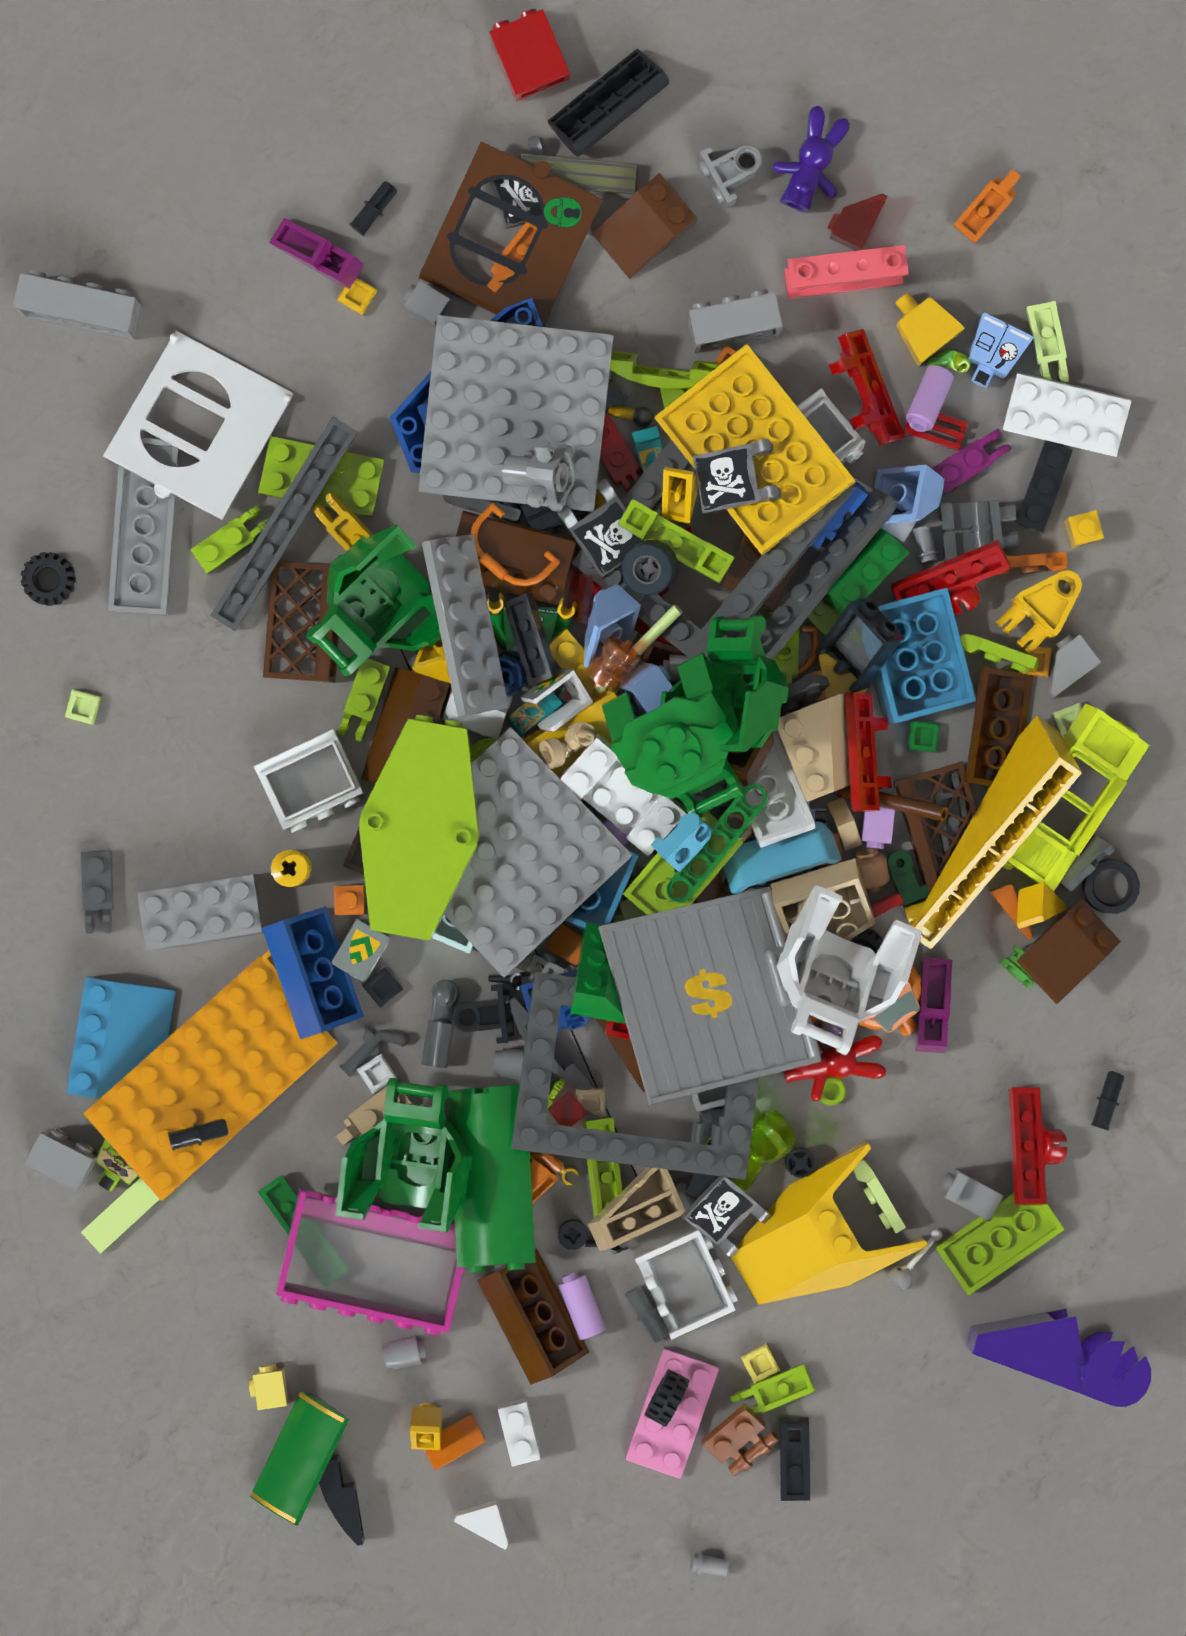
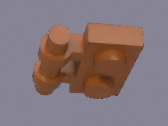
M743 1404L702 1439V1445L721 1463L732 1457L735 1462L728 1469L732 1475L736 1476L742 1470L747 1471L753 1466L752 1462L760 1455L768 1454L772 1450V1446L779 1441V1438L773 1431L764 1437L760 1432L765 1429V1422L746 1404ZM749 1441L755 1444L745 1453L740 1449Z

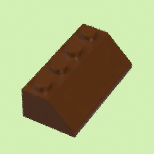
M463 511L456 536L470 535L472 526L479 514ZM487 517L478 531L477 539L479 546L484 553L487 552L509 571L508 574L520 579L537 576L551 563L544 556L548 550L560 560V564L538 584L525 587L513 585L504 579L500 580L479 561L484 587L519 596L525 593H533L535 600L559 605L565 591L576 540Z
M395 667L361 779L374 783L377 782L408 719L415 720L416 715L433 717V723L439 724L451 683Z
M537 1248L535 1249L536 1263H526L525 1269L507 1270V1265H502L477 1280L530 1385L553 1377L589 1353L584 1340H579L568 1309Z

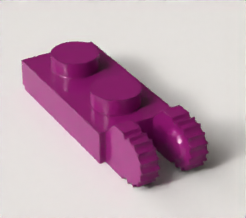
M999 428L982 439L973 441L931 468L945 479L943 495L993 464V461L1011 450L1009 444L1002 445L991 455H988L984 449V445L995 441L1002 434Z

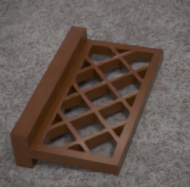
M278 562L271 574L263 669L264 678L335 683L337 663L317 643L308 648L299 637L310 626L316 625L315 622L318 619L320 623L330 607L326 603L330 564ZM280 568L291 569L297 576L286 588L279 581ZM296 569L305 571L302 574H300ZM313 570L323 571L322 583L313 590L304 578ZM301 581L310 594L297 603L289 591ZM320 591H321V599H320V597L317 595V593L320 592ZM286 595L295 607L282 617L277 611V602ZM314 597L320 604V611L311 619L301 607ZM299 611L307 620V623L295 632L287 623V620ZM276 616H277L278 619H279V621L275 624ZM283 624L293 636L280 646L274 639V633ZM331 629L326 636L338 648L339 636ZM294 640H297L305 652L293 662L284 649ZM273 645L277 648V650L274 651V652H273ZM281 653L290 665L281 673L271 672L272 660ZM308 655L315 662L314 675L303 674L297 667ZM292 669H294L297 672V674H292L289 672Z
M962 761L893 781L897 796L918 801L920 799L931 804H935L931 800L939 786L954 794L947 805V814L961 822L954 837L939 830L943 821H939L936 827L925 822V818L922 816L902 812L923 885L927 884L929 894L941 874L942 866L945 861L949 860L948 855L955 842L958 843L960 841L958 837L965 824L969 825L970 822L967 821L969 816L971 815L973 818L977 811L970 785L965 782L966 772ZM957 769L961 781L956 791L941 782L946 772ZM941 774L938 781L931 778L932 776ZM926 779L936 784L928 799L917 794L915 781ZM962 787L965 796L959 793ZM957 796L967 801L969 807L964 819L949 811ZM928 828L934 830L931 836L929 835ZM937 833L952 840L944 855L933 849L932 842ZM936 856L942 858L939 865Z

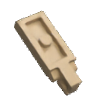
M387 1086L349 1114L348 1118L343 1121L347 1128L335 1136L342 1146L352 1138L360 1137L384 1119ZM399 1094L398 1103L412 1104V1101L406 1094Z

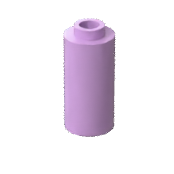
M935 365L927 367L906 415V420L912 429L924 432L933 428L954 380L952 373L947 369Z
M578 1271L561 1277L563 1282L558 1286L579 1340L605 1331L607 1328L586 1275H579Z

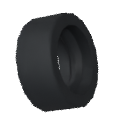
M1119 859L1101 860L1096 869L1082 881V892L1085 900L1093 909L1101 913L1118 914L1126 911L1135 903L1139 895L1140 882L1136 871L1128 863ZM1107 869H1115L1121 872L1126 877L1128 883V891L1125 897L1120 902L1114 904L1101 901L1094 891V881L1097 875Z

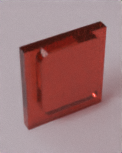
M572 569L567 609L572 608L574 601H576L577 606L572 619L587 624V617L591 609L593 577L577 569Z

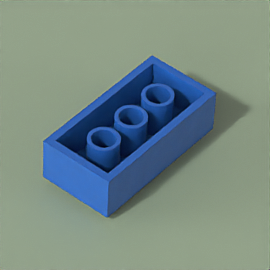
M326 906L262 928L300 1039L364 1017L350 974L332 964V960L338 952L340 945Z

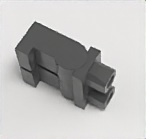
M999 500L940 504L941 532L970 530V532L943 533L944 562L996 540H999L1004 551L1019 547L1018 532L1002 533L1001 522L1016 520L1015 504H999Z

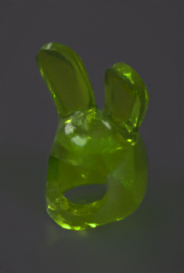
M765 1110L754 1116L746 1180L732 1178L731 1180L743 1191H747L753 1185L763 1166L776 1162L792 1151L795 1145V1135L789 1122L782 1114L775 1110ZM711 1137L705 1142V1144L708 1145L709 1141L711 1140Z

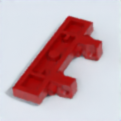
M864 329L845 333L837 337L842 350L839 353L841 358L836 362L828 364L832 376L847 371L849 378L852 377L863 405L861 408L863 413L849 419L853 430L867 426L869 432H873L879 446L905 438Z
M847 693L844 695L852 811H880L878 789L892 788L891 776H877L875 731L888 730L887 718L873 716L872 694Z

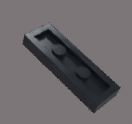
M1046 440L1044 441L1015 524L1040 533L1044 532L1073 450Z
M525 593L504 602L529 686H536L558 677L533 593Z

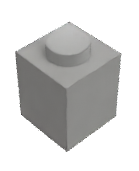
M421 280L417 286L412 284L403 298L407 301L405 303L406 310L435 328L437 315L443 316L451 304L448 297Z

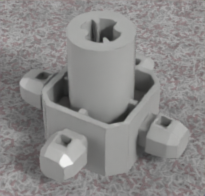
M539 440L534 448L535 454L532 458L509 455L504 462L502 470L504 483L528 487L527 500L531 507L538 508L547 502L552 511H561L566 503L565 498L574 485L575 472L572 464V447L562 444L554 450L548 440Z

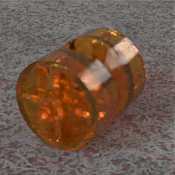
M609 636L602 646V656L594 658L586 669V673L596 682L595 688L600 689L602 686L611 692H617L625 682L624 672L633 670L641 659L637 651L630 646L633 643L631 640L627 639L624 642L617 637Z

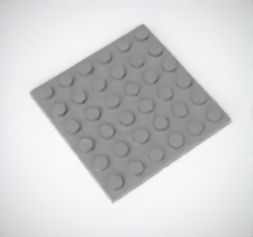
M437 315L418 492L528 504V487L504 483L502 476L503 465L509 455L532 458L538 441L548 440L554 450L558 446L565 444L570 445L573 451L574 485L565 498L566 503L564 506H568L572 510L594 512L614 335ZM545 502V503L542 505V506L549 507L548 504H547V502Z
M511 727L472 763L480 833L479 842L444 913L448 920L503 978L633 856Z

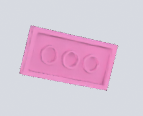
M663 1348L625 1460L681 1479L719 1367ZM670 1369L689 1379L690 1382L675 1414L665 1427L644 1415L662 1377Z

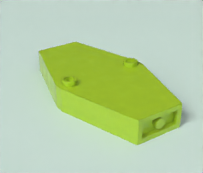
M416 715L415 720L408 719L361 812L359 831L370 930L431 941L478 847L480 833L469 733L467 729L462 728L463 723L445 720L444 725L433 723V717Z

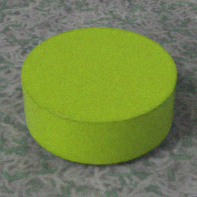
M827 1076L820 1101L826 1105L834 1106L843 1101L846 1095V1088L840 1079Z

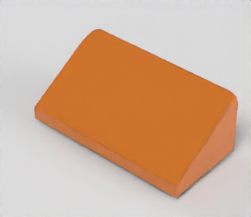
M471 1413L442 1430L440 1451L425 1450L434 1470H437L484 1443L486 1437Z

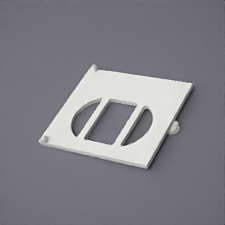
M175 331V333L170 335L167 347L103 457L154 483V492L159 498H167L172 493L223 520L294 393L186 335ZM184 372H201L215 378L226 390L231 407L227 409L174 381L172 377ZM164 388L178 393L225 419L207 451H203L146 420ZM145 430L200 461L186 467L164 465L152 458L146 451L141 440L140 431Z

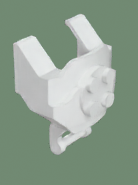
M815 885L797 920L790 927L784 950L780 953L777 969L792 1006L798 1009L791 1032L799 1036L804 1034L837 1048V1052L846 1055L851 1048L858 1023L885 1011L896 1002L904 985L908 982L922 931L895 920L875 954L871 948L856 944L826 930L843 896ZM809 1015L843 1028L842 1037L807 1023Z

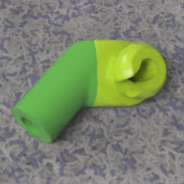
M946 349L925 360L927 367L932 365L948 367L960 373L967 372L971 365L967 355L953 349Z

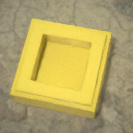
M767 1343L740 1356L754 1384L780 1371Z

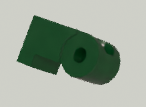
M902 850L892 853L887 859L888 868L895 890L900 894L904 902L902 907L928 897L929 890L927 884L919 887L914 875L911 855Z

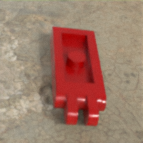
M608 413L604 417L600 459L616 486L622 484L628 493L632 488L628 480L632 478L636 483L639 479L638 474L642 470Z

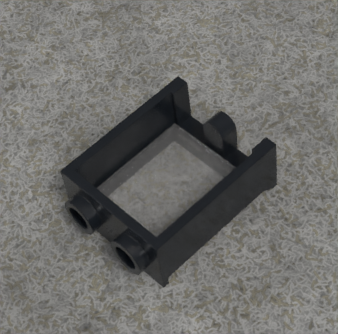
M866 597L852 601L847 605L814 652L818 656L833 652L839 661L835 664L833 670L839 675L851 672L857 679L848 688L853 693L870 687L872 680L905 638L898 631L896 625L879 611L878 606Z

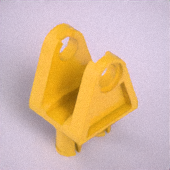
M1065 570L1025 589L1010 600L1013 605L995 623L1000 628L1010 620L1002 629V631L1009 635L1025 617L1029 618L1034 626L1016 644L1022 648L1031 641L1023 650L1026 654L1031 655L1046 638L1051 639L1061 631L1081 591L1082 582L1080 577L1073 571ZM1059 580L1068 583L1070 588L1068 594L1059 590Z

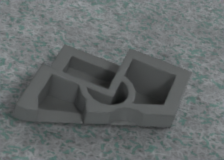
M1093 834L1080 856L1076 857L1059 884L1066 891L1071 892L1084 878L1096 869L1101 859L1106 854L1110 856L1115 848Z

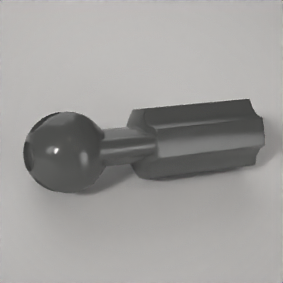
M440 980L433 985L431 990L433 1002L430 1020L427 1022L422 1065L438 1068H447L454 1027L452 1023L455 1004L460 996L459 988L453 981Z

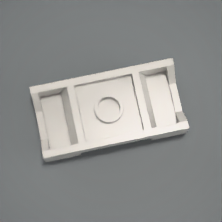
M597 733L593 743L587 746L576 761L563 771L559 779L580 800L583 798L625 833L626 839L645 855L649 856L654 850L651 844L658 837L663 840L671 832L681 817L687 814L686 807L676 798L669 799L633 786L624 773V767L611 748V743Z

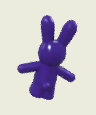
M820 106L813 107L809 112L807 139L799 149L800 162L777 161L772 165L775 173L793 174L785 192L780 198V202L805 213L811 208L817 185L828 197H836L837 189L821 171L831 163L833 149L845 137L850 128L849 121L846 118H841L832 125L825 138H822L825 114Z

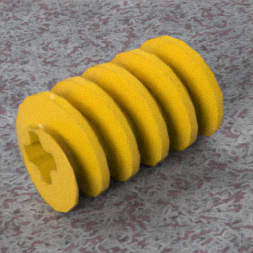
M284 850L278 853L272 860L271 874L274 880L282 886H300L307 882L311 876L312 864L308 856L303 852ZM287 863L297 864L294 868L297 872L296 874L286 873L289 869L286 865Z

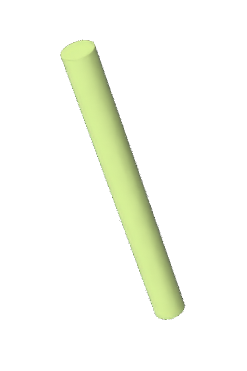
M674 604L594 685V688L600 694H603L683 613L682 610Z

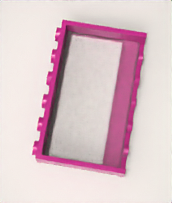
M299 1188L275 1290L276 1295L281 1296L280 1301L289 1304H298V1300L310 1303V1308L326 1311L327 1307L337 1308L339 1314L349 1317H355L356 1313L367 1315V1320L377 1323H383L384 1319L396 1321L395 1326L404 1329H412L413 1325L424 1327L423 1332L437 1336L441 1335V1331L449 1333L464 1267L457 1268L454 1222L451 1223L448 1232L418 1228V1222L421 1221L422 1215L373 1204L365 1220L335 1216L337 1196Z

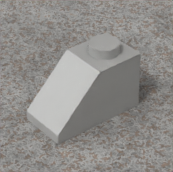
M1069 634L1056 644L1059 649L1053 653L1047 693L1050 698L1056 697L1101 663L1081 634L1074 638Z

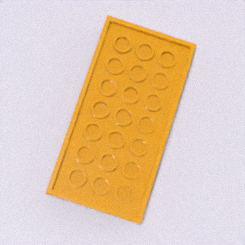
M259 956L86 1110L83 1115L155 1195L163 1201L330 1051L337 1042L327 1031L300 1039L280 979ZM220 1119L226 1121L228 1128L227 1136L201 1142L202 1146L194 1144L172 1151L168 1132L193 1127V1123L201 1125Z

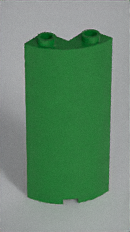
M519 1085L448 1091L449 1122L453 1124L473 1155L472 1170L469 1171L466 1200L461 1201L454 1217L457 1268L468 1267V1273L486 1272L485 1266L507 1265V1270H523L526 1263H536L530 1151L511 1149Z

